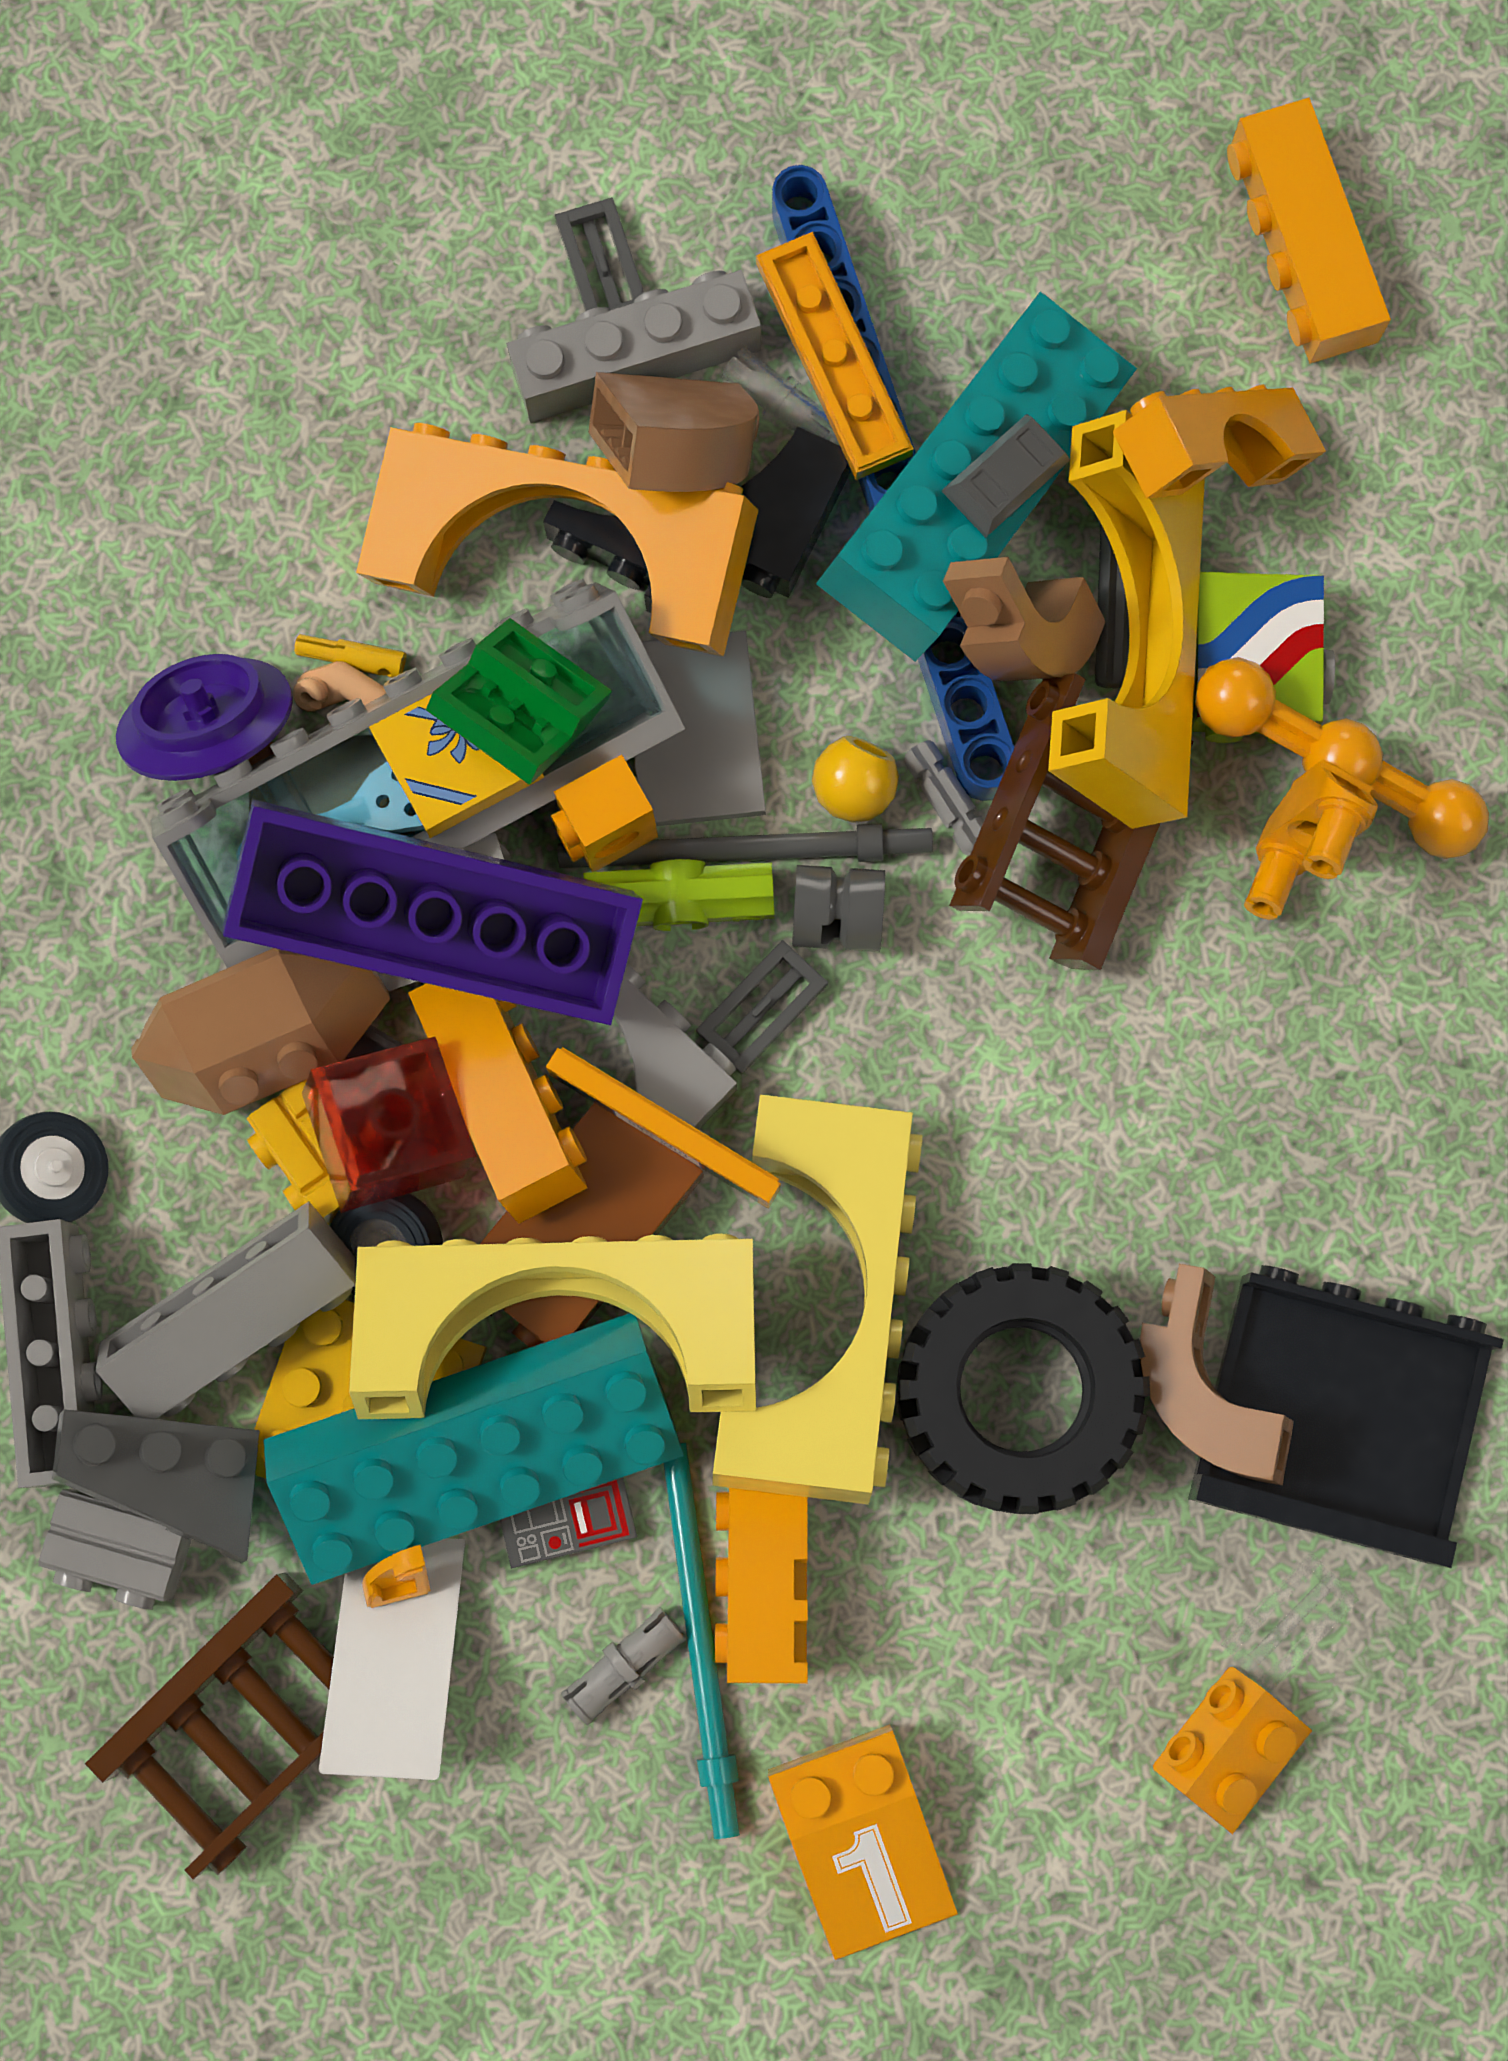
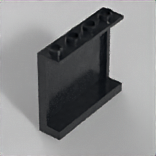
M1261 1265L1259 1274L1250 1272L1243 1275L1215 1389L1229 1403L1244 1408L1285 1415L1294 1421L1283 1485L1238 1476L1198 1456L1188 1500L1434 1566L1452 1568L1457 1542L1450 1541L1449 1535L1492 1350L1501 1349L1504 1339L1485 1334L1487 1324L1475 1319L1448 1315L1447 1323L1445 1324L1423 1318L1424 1307L1411 1302L1386 1298L1384 1307L1359 1301L1362 1291L1350 1286L1323 1282L1321 1291L1298 1285L1299 1274L1278 1267Z

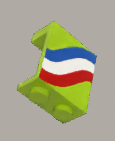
M1200 572L1196 641V688L1208 667L1223 660L1241 657L1256 662L1269 674L1276 690V700L1321 725L1323 722L1324 575ZM1197 708L1193 712L1192 732H1205V739L1207 741L1232 743L1243 739V736L1229 738L1216 734L1202 722ZM1267 737L1269 743L1278 744Z

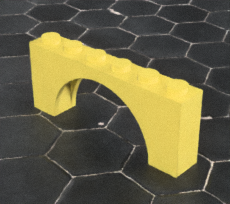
M760 1094L752 1163L779 1178L780 1181L786 1182L813 1197L837 1220L849 1238L859 1261L863 1278L864 1309L859 1329L851 1345L833 1369L817 1383L789 1399L757 1407L756 1411L720 1412L712 1486L868 1505L873 1486L885 1488L889 1448L877 1447L880 1422L892 1423L896 1384L884 1382L886 1359L899 1358L903 1320L891 1319L893 1295L905 1296L909 1270V1257L897 1255L900 1233L912 1234L916 1196L904 1194L906 1171L918 1173L922 1147V1135L911 1134L912 1112Z
M712 1234L704 1237L702 1240H672L667 1236L648 1235L637 1241L608 1242L600 1237L586 1236L565 1243H542L533 1238H516L510 1240L507 1244H477L470 1240L453 1239L444 1242L442 1245L412 1246L403 1241L392 1240L382 1242L376 1247H358L349 1388L357 1418H424L429 1389L437 1369L453 1345L469 1329L484 1318L509 1305L529 1299L559 1295L591 1298L612 1304L636 1316L652 1328L671 1350L680 1366L689 1396L690 1412L756 1411L753 1239H738L730 1234Z

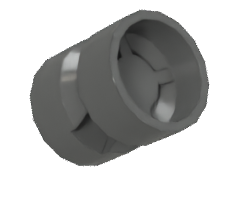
M797 865L792 947L827 949L833 940H840L845 950L880 952L885 898V870L850 868L844 877H837L832 867Z

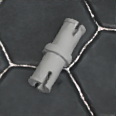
M659 1607L639 1628L623 1639L618 1645L611 1642L602 1651L605 1656L580 1679L578 1678L572 1685L563 1690L561 1695L574 1713L586 1725H589L608 1705L630 1687L637 1690L646 1681L643 1676L668 1653H671L677 1646L686 1641L687 1638L679 1631V1628L667 1613Z

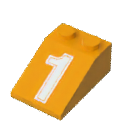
M890 1724L768 1769V1778L835 1960L958 1914Z

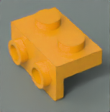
M1229 1667L1221 1678L1208 1690L1203 1701L1179 1732L1169 1740L1165 1750L1153 1764V1770L1233 1835L1312 1730L1268 1691L1236 1668Z

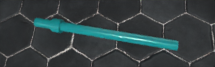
M680 1443L684 1456L663 1464L703 1758L697 1759L700 1787H707L714 1839H725L740 1835L733 1783L738 1782L739 1777L736 1755L729 1754L687 1443Z

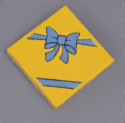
M432 694L369 726L373 737L430 839L544 778L542 773L533 783L527 784L426 711V707Z

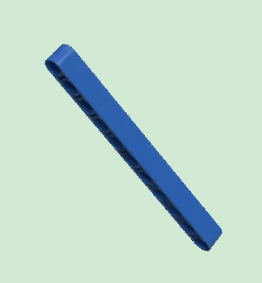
M805 165L790 166L779 173L772 187V217L780 244L782 245L813 232L821 251L832 258L827 264L913 446L826 182L822 175L812 167ZM793 197H804L809 199L813 205L806 210L798 211L789 208L785 203ZM912 457L858 479L869 513L887 491L877 484L876 479L878 476L889 472L900 474ZM958 610L940 636L918 658V662L958 781L971 798L988 801L993 800L1014 746L991 678L982 674L971 663L965 653L962 660L947 664L939 661L932 652V648L940 642L949 641L960 647L967 630V625ZM968 698L981 706L984 715L976 721H962L953 714L951 705L959 699ZM979 756L992 757L1000 763L1003 774L994 780L980 779L971 770L970 762Z

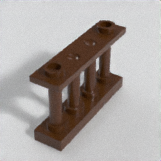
M1074 673L1063 675L1062 678L1043 679L1032 691L1026 705L1027 719L971 854L963 860L956 872L954 880L956 890L949 906L958 911H990L995 901L1055 933L1056 942L1049 959L1070 969L1101 970L1160 823L1132 829L1048 771L1052 712L1076 706L1075 704L1086 680ZM1041 786L1101 818L1103 827L1091 854L1028 820ZM1018 843L1078 876L1080 884L1068 911L1004 877Z
M286 1572L276 1574L85 1763L102 1783L116 1777L120 1772L127 1780L134 1776L203 1849V1852L185 1869V1872L193 1880L209 1867L217 1876L223 1872L247 1847L239 1837L321 1756L324 1731L317 1736L248 1663L252 1656L245 1650L263 1631L270 1639L277 1635L328 1690L330 1689L334 1656L296 1617L299 1610L292 1602L303 1590ZM215 1678L222 1685L230 1682L299 1755L271 1784L201 1710L205 1704L198 1695ZM167 1725L175 1732L182 1729L251 1802L224 1831L153 1757L157 1750L150 1742Z

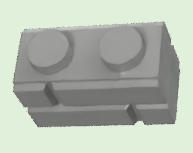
M62 1489L51 1518L50 1530L47 1532L38 1560V1566L56 1571L52 1582L85 1592H91L93 1582L117 1588L114 1600L148 1610L153 1609L155 1599L163 1602L174 1599L192 1538L185 1539L165 1530V1526L129 1510L126 1512L78 1490Z

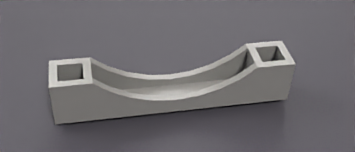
M499 842L504 860H506L510 853ZM627 963L613 1017L625 1036L632 1057L637 1093L699 1130L737 1091V1082L730 1077L735 1072L736 1067L711 1043L703 1050L685 1034L691 1027L690 1023L670 1003L663 1000L658 1006H655L639 990L646 982Z

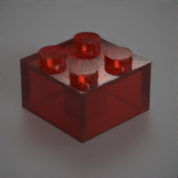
M436 1037L311 1069L303 1088L302 1096L341 1213L458 1180L465 1176L476 1158V1154Z

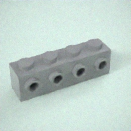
M742 269L729 274L719 270L705 273L696 278L692 285L668 292L666 289H654L638 296L634 303L610 310L607 307H597L580 314L575 322L556 328H551L547 325L529 328L519 334L517 340L506 344L512 370L529 421L533 423L592 404L596 372L676 378L761 351V324Z
M308 1201L102 1340L99 1346L95 1371L135 1417L156 1419L162 1414L165 1417H171L182 1411L192 1401L195 1393L216 1379L217 1382H223L238 1373L247 1362L248 1357L268 1344L270 1347H275L285 1342L296 1332L301 1321L319 1309L327 1312L339 1306L350 1295L353 1287L356 1285L355 1257L310 1201Z
M62 1219L0 1226V1283L18 1488L64 1485L52 1479L59 1413L64 1409L95 1413L94 1401L102 1399V1378L95 1371L97 1362L90 1363L88 1337L96 1335V1311L93 1300L84 1297L82 1274L90 1272L91 1269L89 1241L85 1234L79 1235L78 1225Z

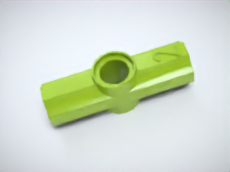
M675 859L653 863L650 865V869L583 873L584 879L632 890L639 895L643 901L636 926H653V929L658 931H671V925L692 924V930H699L708 927L709 922L775 919L772 862L706 866L705 862L699 860Z

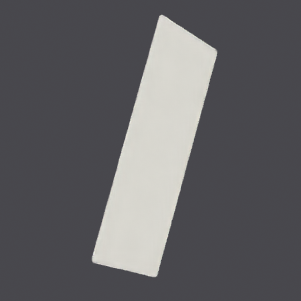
M446 1538L421 1547L431 1590L425 1595L374 1608L367 1607L362 1581L367 1572L377 1563L345 1573L319 1772L321 1774L436 1780L439 1778L465 1539Z

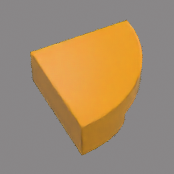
M421 1544L404 1549L383 1559L367 1572L362 1581L367 1607L374 1608L425 1595L431 1591Z

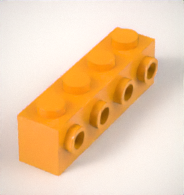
M1310 97L1240 118L1233 140L1227 147L1228 163L1235 180L1243 179L1250 198L1247 201L1249 222L1255 235L1263 234L1270 253L1267 256L1269 278L1275 290H1283L1290 308L1287 312V325L1296 346L1303 345L1309 364L1379 343L1391 318Z
M428 983L408 992L496 1197L518 1224L587 1189L588 1187L578 1167L587 1161L584 1150L570 1126L561 1130L554 1113L563 1109L562 1102L548 1076L545 1074L539 1078L537 1077L531 1061L539 1058L540 1054L527 1028L523 1023L514 1026L508 1011L517 1007V1004Z

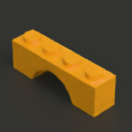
M1264 384L1252 387L1246 391H1235L1233 387H1225L1214 393L1201 394L1199 389H1192L1173 396H1167L1164 391L1155 392L1136 402L1130 409L1132 417L1112 431L1146 499L1182 495L1225 463L1235 470L1248 487L1277 484L1286 480L1326 452L1294 388L1267 389Z

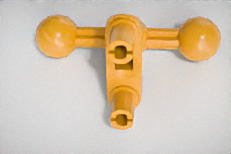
M1241 657L1223 660L1208 667L1199 680L1196 688L1195 705L1202 722L1216 734L1237 738L1251 735L1257 731L1303 757L1302 766L1305 773L1293 781L1290 790L1268 819L1256 846L1258 860L1261 863L1244 902V907L1253 915L1267 920H1274L1278 915L1280 916L1296 876L1303 874L1305 871L1324 879L1337 878V875H1341L1355 837L1367 830L1373 822L1378 809V804L1373 798L1409 818L1408 826L1415 842L1425 852L1436 857L1448 859L1464 856L1475 850L1488 832L1489 812L1483 797L1471 785L1449 779L1433 782L1427 786L1383 761V751L1376 735L1364 724L1345 718L1320 725L1276 700V690L1269 674L1256 662Z

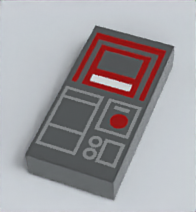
M624 1477L500 1520L511 1569L638 1537Z

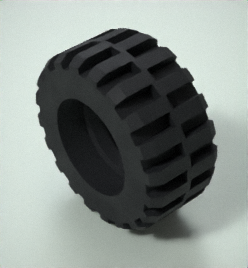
M1012 1263L1007 1267L996 1269L991 1267L976 1272L942 1293L924 1312L912 1329L905 1344L906 1347L901 1363H899L897 1376L899 1392L897 1405L900 1421H903L908 1436L907 1441L915 1456H918L928 1469L927 1472L941 1485L957 1494L958 1497L974 1505L993 1511L1013 1514H1039L1052 1510L1058 1511L1076 1505V1502L1080 1499L1096 1494L1109 1484L1108 1479L1117 1469H1123L1134 1453L1131 1451L1137 1435L1143 1434L1147 1415L1143 1414L1145 1397L1150 1396L1149 1376L1143 1377L1140 1359L1146 1356L1139 1338L1134 1340L1128 1330L1126 1323L1129 1320L1119 1306L1112 1307L1101 1296L1102 1290L1089 1281L1082 1283L1070 1277L1069 1271L1053 1266L1047 1269L1032 1267L1031 1263ZM1011 1328L1037 1330L1060 1342L1073 1357L1082 1382L1080 1408L1070 1428L1052 1444L1032 1451L1008 1450L985 1439L969 1421L961 1399L962 1373L973 1350L990 1335Z

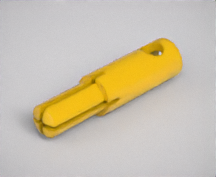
M299 634L294 644V651L298 656L328 662L343 661L359 671L392 678L403 673L407 658L406 652L344 639L333 641Z

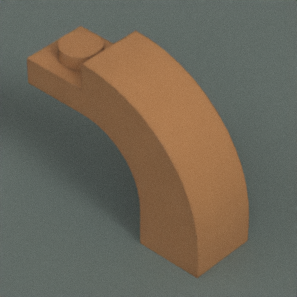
M1009 557L951 562L943 579L947 590L967 625V630L960 647L971 663L982 674L996 681L1062 678L1063 675L1076 673L1084 666L1093 653L1106 622L1084 577L1028 582L1026 588H1024Z
M1179 1263L1177 1278H1169L1163 1292L1162 1315L1169 1317L1168 1326L1142 1322L1140 1342L1146 1356L1140 1358L1143 1377L1149 1376L1152 1403L1170 1431L1186 1447L1201 1458L1241 1477L1283 1485L1294 1421L1285 1415L1244 1408L1229 1403L1214 1388L1204 1365L1203 1345L1216 1277L1203 1267Z

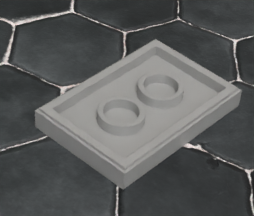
M746 630L729 633L724 657L665 645L659 640L641 641L685 727L683 731L635 756L637 782L653 808L656 826L766 815ZM626 669L629 706L631 707L640 701L641 694Z

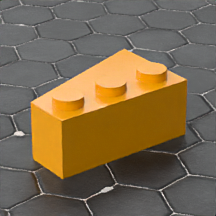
M729 1488V1492L716 1491V1531H729L728 1557H716L715 1594L716 1597H728V1623H715V1663H727V1683L808 1684V1497Z

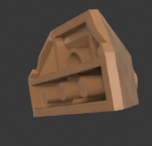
M272 948L160 997L145 1023L140 1038L136 1039L131 1048L132 1058L161 1098L225 1115L339 1066L390 1000L389 991L376 971Z

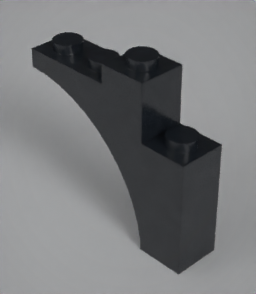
M797 426L793 436L780 453L761 472L741 486L743 488L742 495L758 509L741 585L747 590L765 598H772L774 592L789 598L851 473V468L840 445ZM554 500L543 520L547 539L553 541L551 548L563 558L574 563L584 564L586 558H589L609 567L606 572L607 575L625 587L639 590L642 583L648 585L644 598L646 611L651 613V583L647 566L634 537L617 516L602 515L577 509Z

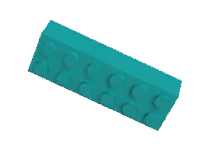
M1040 291L823 573L816 585L916 662L940 636L958 611L943 582L950 563L997 558L1063 468L986 538L947 498L942 490L1026 414L1031 416L1048 433L1070 459L1072 426L1101 418L1137 368Z
M630 1313L432 1381L426 1401L424 1418L358 1419L353 1408L264 1439L266 1482L311 1585L380 1562L404 1549L420 1544L423 1547L684 1456L674 1421L637 1317Z

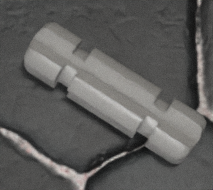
M931 740L921 742L905 754L904 762L915 780L921 778L923 781L920 788L946 828L952 826L955 832H953L954 835L952 837L962 853L970 855L984 819L982 816L976 817L974 815L976 807L951 768L943 767L942 760H944V757L935 743Z

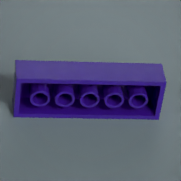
M253 799L224 918L223 936L611 1026L643 899L632 890Z

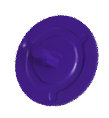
M229 654L202 655L178 662L151 678L128 706L119 721L116 731L118 752L125 764L133 771L158 780H190L225 771L257 754L282 730L290 716L293 704V695L289 682L280 670L266 662Z

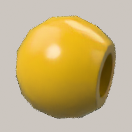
M843 736L828 745L816 759L812 776V784L818 802L832 816L852 823L869 821L883 813L896 797L899 773L894 757L882 748L854 736Z

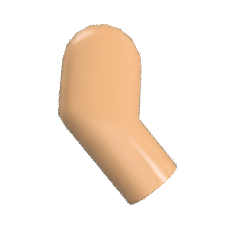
M336 661L306 671L298 678L292 692L296 705L308 712H314L345 700L351 701L356 698H360L363 704L366 705L387 694L383 685L343 661Z

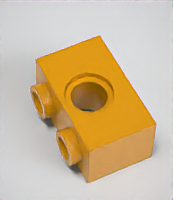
M622 754L553 791L560 810L551 815L556 826L555 830L571 860L575 862L584 857L592 872L605 867L658 838L653 808Z

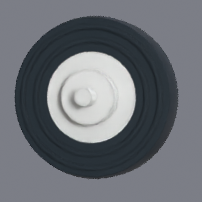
M39 1112L20 1119L11 1125L0 1137V1203L10 1214L25 1223L57 1219L71 1223L86 1215L101 1198L108 1179V1158L102 1141L86 1123L65 1113Z

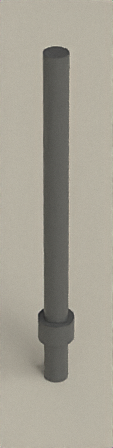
M881 823L858 824L857 831L654 839L606 866L651 865L656 862L675 859L722 862L858 856V862L883 861V855L933 853L932 828L882 830ZM558 843L559 868L589 867L584 857L573 862L563 844Z

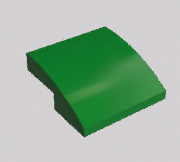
M509 618L476 644L466 666L433 691L426 711L530 785L586 728L608 701L612 690Z

